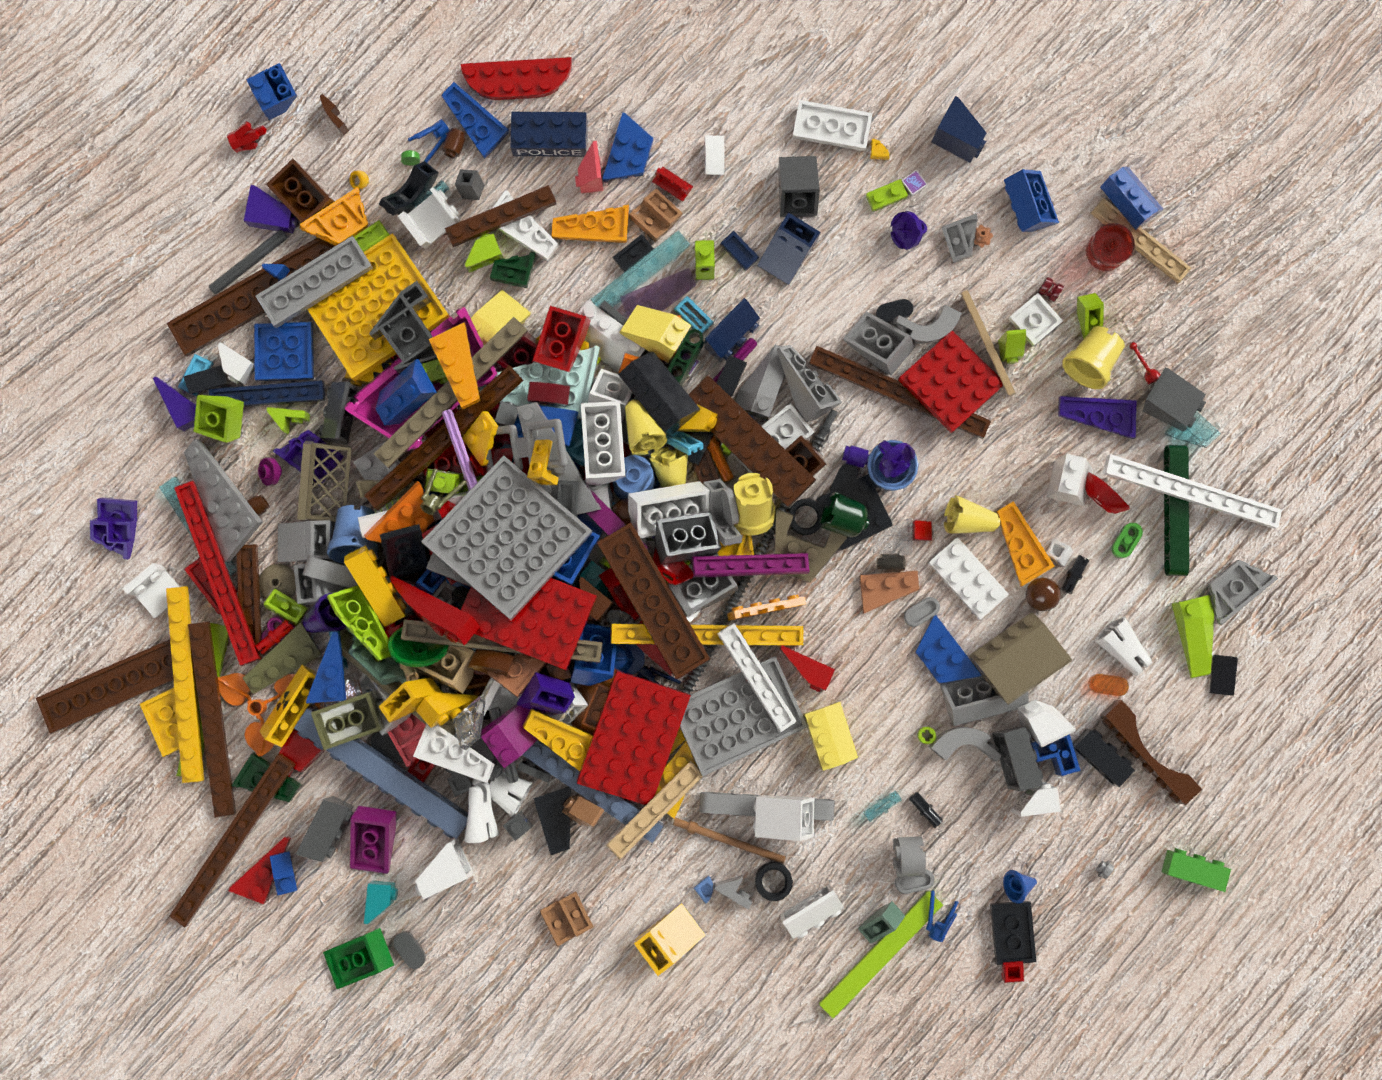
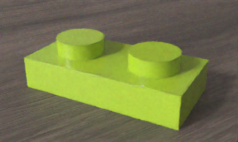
M901 179L870 191L865 196L872 211L875 212L906 199L908 194Z

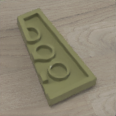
M301 621L243 677V680L252 694H255L300 668L301 665H305L319 657L322 653Z

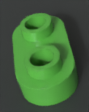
M1128 523L1123 526L1111 547L1115 557L1126 558L1131 555L1143 534L1139 524ZM1129 529L1133 531V536L1128 534ZM1119 546L1123 547V552L1118 550Z

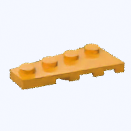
M629 204L619 208L612 207L597 212L590 211L586 214H573L553 218L552 238L627 243Z
M465 323L459 324L429 339L462 409L480 401Z

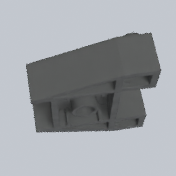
M415 281L398 294L369 333L374 340L382 335L385 336L402 360V362L393 367L399 374L416 359H419L421 364L438 359L429 341L433 336L416 314L417 311L432 302L418 281Z

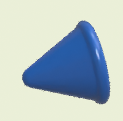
M1015 870L1007 871L1003 877L1004 891L1007 897L1016 904L1022 903L1037 884L1035 878Z

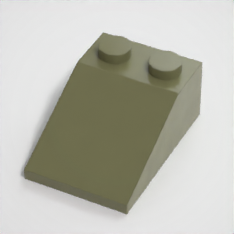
M372 691L311 712L324 750L385 728Z

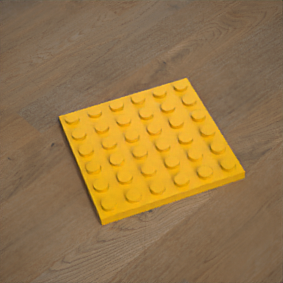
M393 233L364 251L373 269L307 309L354 382L397 354L384 335L374 340L369 333L398 294L409 285L418 281L432 301L416 312L429 332L449 317V314Z

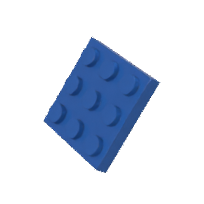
M312 322L285 323L278 328H275L272 323L254 324L256 381L314 379Z

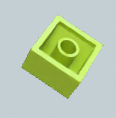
M198 395L194 432L225 443L240 438L244 402L225 396Z

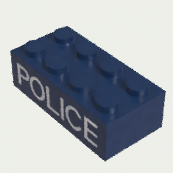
M511 111L510 148L513 156L584 157L588 151L587 113Z

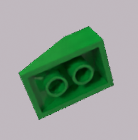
M381 928L323 952L336 989L358 982L394 966Z

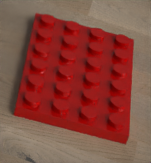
M550 578L512 621L473 587L470 588L461 610L470 614L480 626L475 635L567 671L597 596Z
M616 670L576 783L647 805L655 797L691 695Z

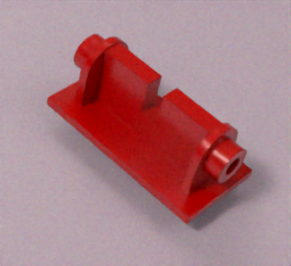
M663 166L661 169L658 168L656 170V176L652 181L682 202L693 188L691 184Z

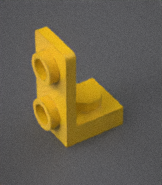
M549 439L535 441L527 478L540 485H557L559 479L551 474L550 470H547L552 441Z

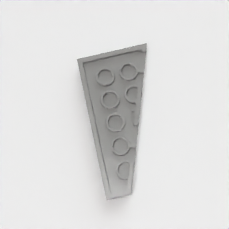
M537 402L517 407L524 437L523 426L525 423L548 420ZM553 429L532 430L534 443L536 440L549 439L552 441L549 460H558L556 436ZM566 451L568 465L547 470H550L551 474L557 476L558 480L579 481L577 515L602 509L594 499L591 490L585 484L582 475ZM538 484L557 500V485Z

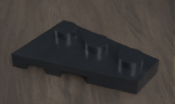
M569 786L533 798L550 855L570 849V817L562 812L565 808L564 803L571 794Z

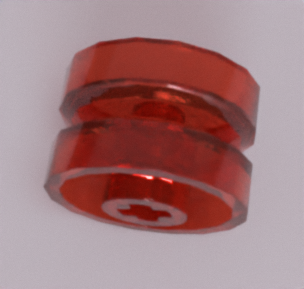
M1109 223L1102 226L1087 243L1086 256L1089 263L1101 271H1112L1119 268L1133 253L1135 248L1134 237L1131 231L1121 224Z

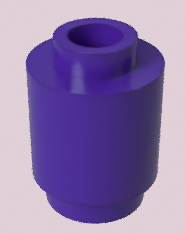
M853 445L846 446L842 460L846 461L847 464L864 468L865 465H868L869 450Z

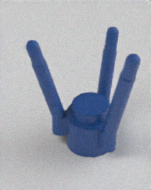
M440 119L432 126L409 137L408 141L416 138L420 139L429 133H432L436 139L441 138L424 160L428 162L445 141L450 130L445 122Z
M932 890L926 930L930 931L928 936L931 939L943 942L957 916L954 912L958 901L954 902L944 923L936 921L935 924H932L935 891Z

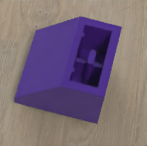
M535 672L517 701V706L527 709L532 708L553 716L566 713L575 695L570 683Z

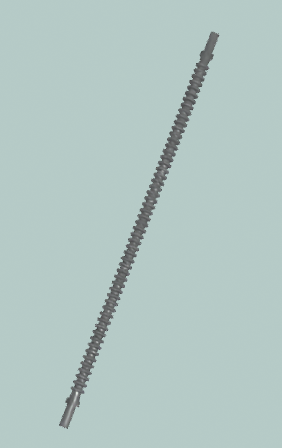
M831 409L824 424L820 426L818 435H815L816 440H812L813 447L818 452H820L819 447H823L822 442H825L824 438L830 433V427L838 414L833 409ZM779 503L780 508H776V510L779 509L784 512L790 509L784 503ZM776 519L773 526L764 533L765 536L761 537L762 542H758L759 547H756L757 551L754 552V555L767 553L765 550L766 548L769 549L768 544H771V539H774ZM754 576L740 577L741 581H738L739 590L733 596H730L731 600L727 601L729 604L725 606L726 610L722 611L723 615H720V621L717 620L718 625H727V622H730L728 621L727 613L732 612L731 608L738 607L737 603L741 602L739 600L740 597L743 598L742 593L746 592L745 588L749 587L747 584L751 583L750 578ZM704 645L708 656L712 657L711 652L715 651L714 647H717V645ZM706 662L691 671L692 674L688 675L689 680H686L687 684L683 685L684 689L680 691L688 694L694 691L692 688L696 687L695 682H698V677L702 676L700 673L701 671L704 672L703 667L707 666Z

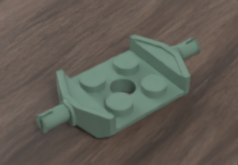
M347 626L345 627L354 636L348 653L380 684L387 685L399 681L403 684L407 682L405 673L400 668V663L396 662L392 657L376 662L369 650Z

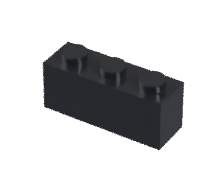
M1085 729L1073 742L1074 750L1113 786L1120 788L1135 771L1131 767V761L1124 756L1120 757L1116 753L1118 750L1111 743L1108 742L1106 744L1102 740L1103 736L1097 730Z

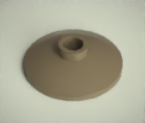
M274 564L267 567L259 577L261 594L267 599L275 588L291 597L296 591L294 571L283 564ZM275 579L279 581L277 586L273 585Z

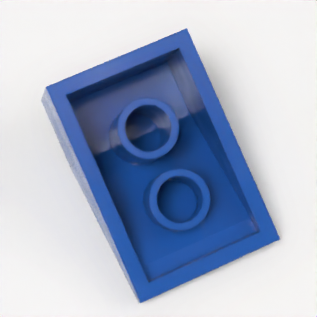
M539 405L548 420H561L565 447H569L578 412ZM517 414L514 425L517 428L518 438L524 436L519 415Z

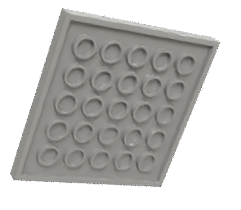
M503 456L421 542L512 621L592 534V530L536 482L527 478V475Z

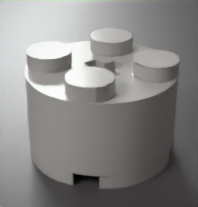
M921 836L897 837L893 839V850H895L896 857H893V866L896 869L897 877L925 876L926 859L925 852L920 848V846H924Z

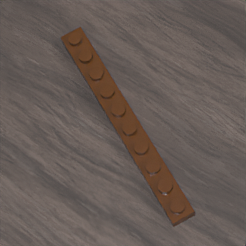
M816 346L809 365L935 418L898 380ZM974 413L958 429L983 439L991 420Z
M510 365L479 392V402L465 409L461 408L454 414L461 436L468 431L483 411L489 412L524 381ZM444 423L364 495L377 511L452 445L446 424Z
M210 621L188 624L214 817L235 815L236 807L233 786H231L232 778Z
M281 753L277 754L169 917L184 928L189 925L296 763Z

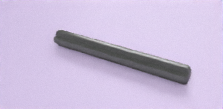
M283 230L277 231L209 285L210 290L214 294L222 291L288 238Z

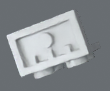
M152 563L128 583L123 590L127 595H135L154 618H158L168 609L166 588L180 586L162 565Z

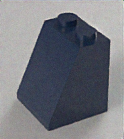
M955 96L939 124L931 143L971 163L973 157L978 158L987 142L984 140L987 133L960 98Z

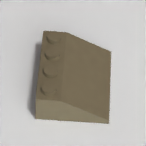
M1033 612L969 655L981 676L1007 705L1072 661V658L1047 626Z

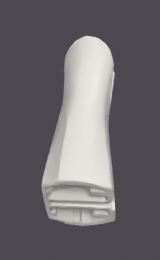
M1126 617L1116 620L1095 640L1135 676L1142 673L1143 669L1134 658L1146 668L1152 664L1150 656L1139 642Z
M504 772L498 778H495L494 781L490 780L488 783L491 799L511 817L516 815L532 787V782L519 777L517 782L508 783L506 773ZM476 779L472 781V784L474 786L483 783L482 781Z
M484 782L477 784V786L469 787L468 819L464 837L467 843H482L489 838L499 835L492 810L490 786Z

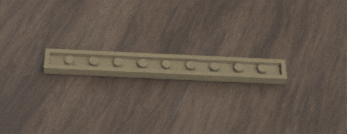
M515 317L503 326L472 357L477 381L528 332ZM449 381L374 453L388 468L443 416V411L450 409L458 401Z
M405 619L403 622L401 640L522 654L475 634L466 645L459 642L455 644L446 635L440 636L435 633L433 628L425 622ZM579 640L571 660L600 663L603 643Z

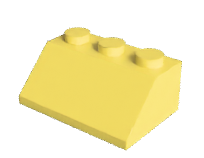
M840 702L803 713L821 770L834 768L858 758Z

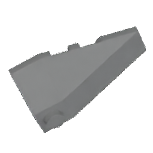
M776 344L740 388L735 400L748 414L750 413L752 416L766 421L769 420L785 375L777 353V349L782 346Z
M791 345L782 346L777 349L795 405L806 422L818 419L842 403L833 388L828 383L824 384L817 377L819 374L806 366V360Z

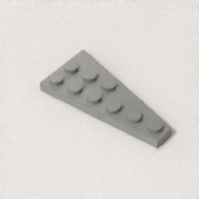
M194 439L184 454L224 562H230L263 522L202 441Z

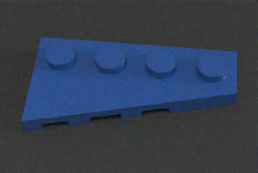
M455 82L441 95L484 159L508 135L509 129Z

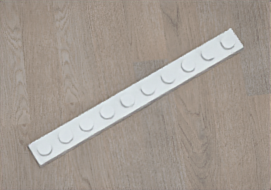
M1110 454L1106 457L1103 470L1104 475L1273 529L1279 527L1281 509Z

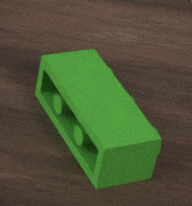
M1177 848L1174 851L1167 849L1162 873L1219 891H1226L1231 869L1224 867V862L1213 859L1211 863L1205 861L1206 857L1194 854L1191 857L1186 855L1187 851Z

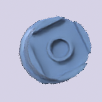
M896 440L887 441L892 447L903 443ZM878 445L872 450L867 459V469L875 487L887 491L904 489L913 482L919 465L916 454L914 460L911 459L910 467L903 474L894 478L891 476L886 478L879 470V464L884 455L879 450Z
M638 455L625 457V477L611 482V487L619 499L628 498L629 493L658 489L660 486L650 460Z
M346 505L337 510L332 540L327 548V555L330 559L345 564L344 556L365 545L369 550L372 549L377 559L379 558V547L376 541L362 538L358 517L375 514V511L371 508L360 505V510L353 509L354 505Z

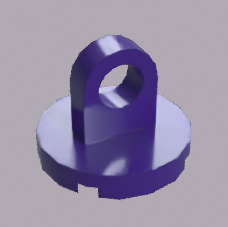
M910 211L896 214L891 221V237L895 245L900 249L908 250L915 248L927 232L926 224Z
M883 440L878 444L879 450L884 455L880 461L879 470L886 478H889V476L894 478L903 474L910 467L911 459L914 460L915 450L908 443H900L892 447L886 440Z

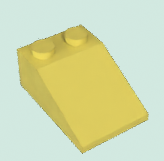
M501 290L471 317V320L483 345H485L513 317L523 324L531 315V312L505 291Z
M637 305L619 333L647 351L654 352L660 359L669 363L691 325L676 315Z

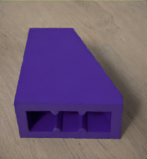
M255 185L250 186L244 222L249 227L273 231L283 230L285 233L293 234L294 228H297L298 225L297 217L284 204Z

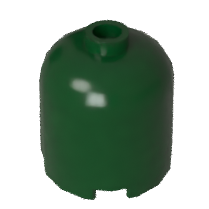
M833 492L829 499H832L829 507L825 505L820 519V523H823L821 528L850 538L858 536L869 525L866 507L854 499L838 492Z

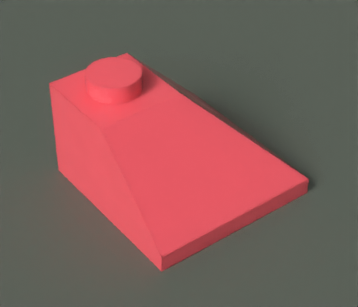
M597 141L592 142L578 167V175L575 176L576 187H580L581 193L603 191Z

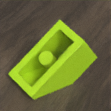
M494 233L484 234L475 241L465 263L469 273L494 264L495 260L503 259Z
M1096 293L1077 297V316L1083 339L1093 327H1103L1104 303Z
M1026 329L1006 331L1000 337L998 344L1001 362L1015 364L1024 356Z

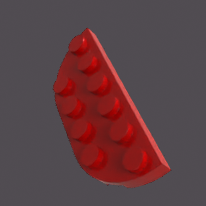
M572 57L461 64V70L468 86L484 98L491 100L541 98L555 93L567 81L572 69Z

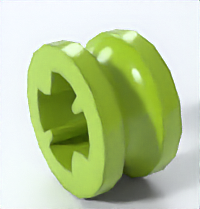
M922 727L919 729L917 737L921 743L931 744L936 739V732L931 727ZM925 730H928V733L932 735L931 738H928V741H925V738L922 737V733H925Z

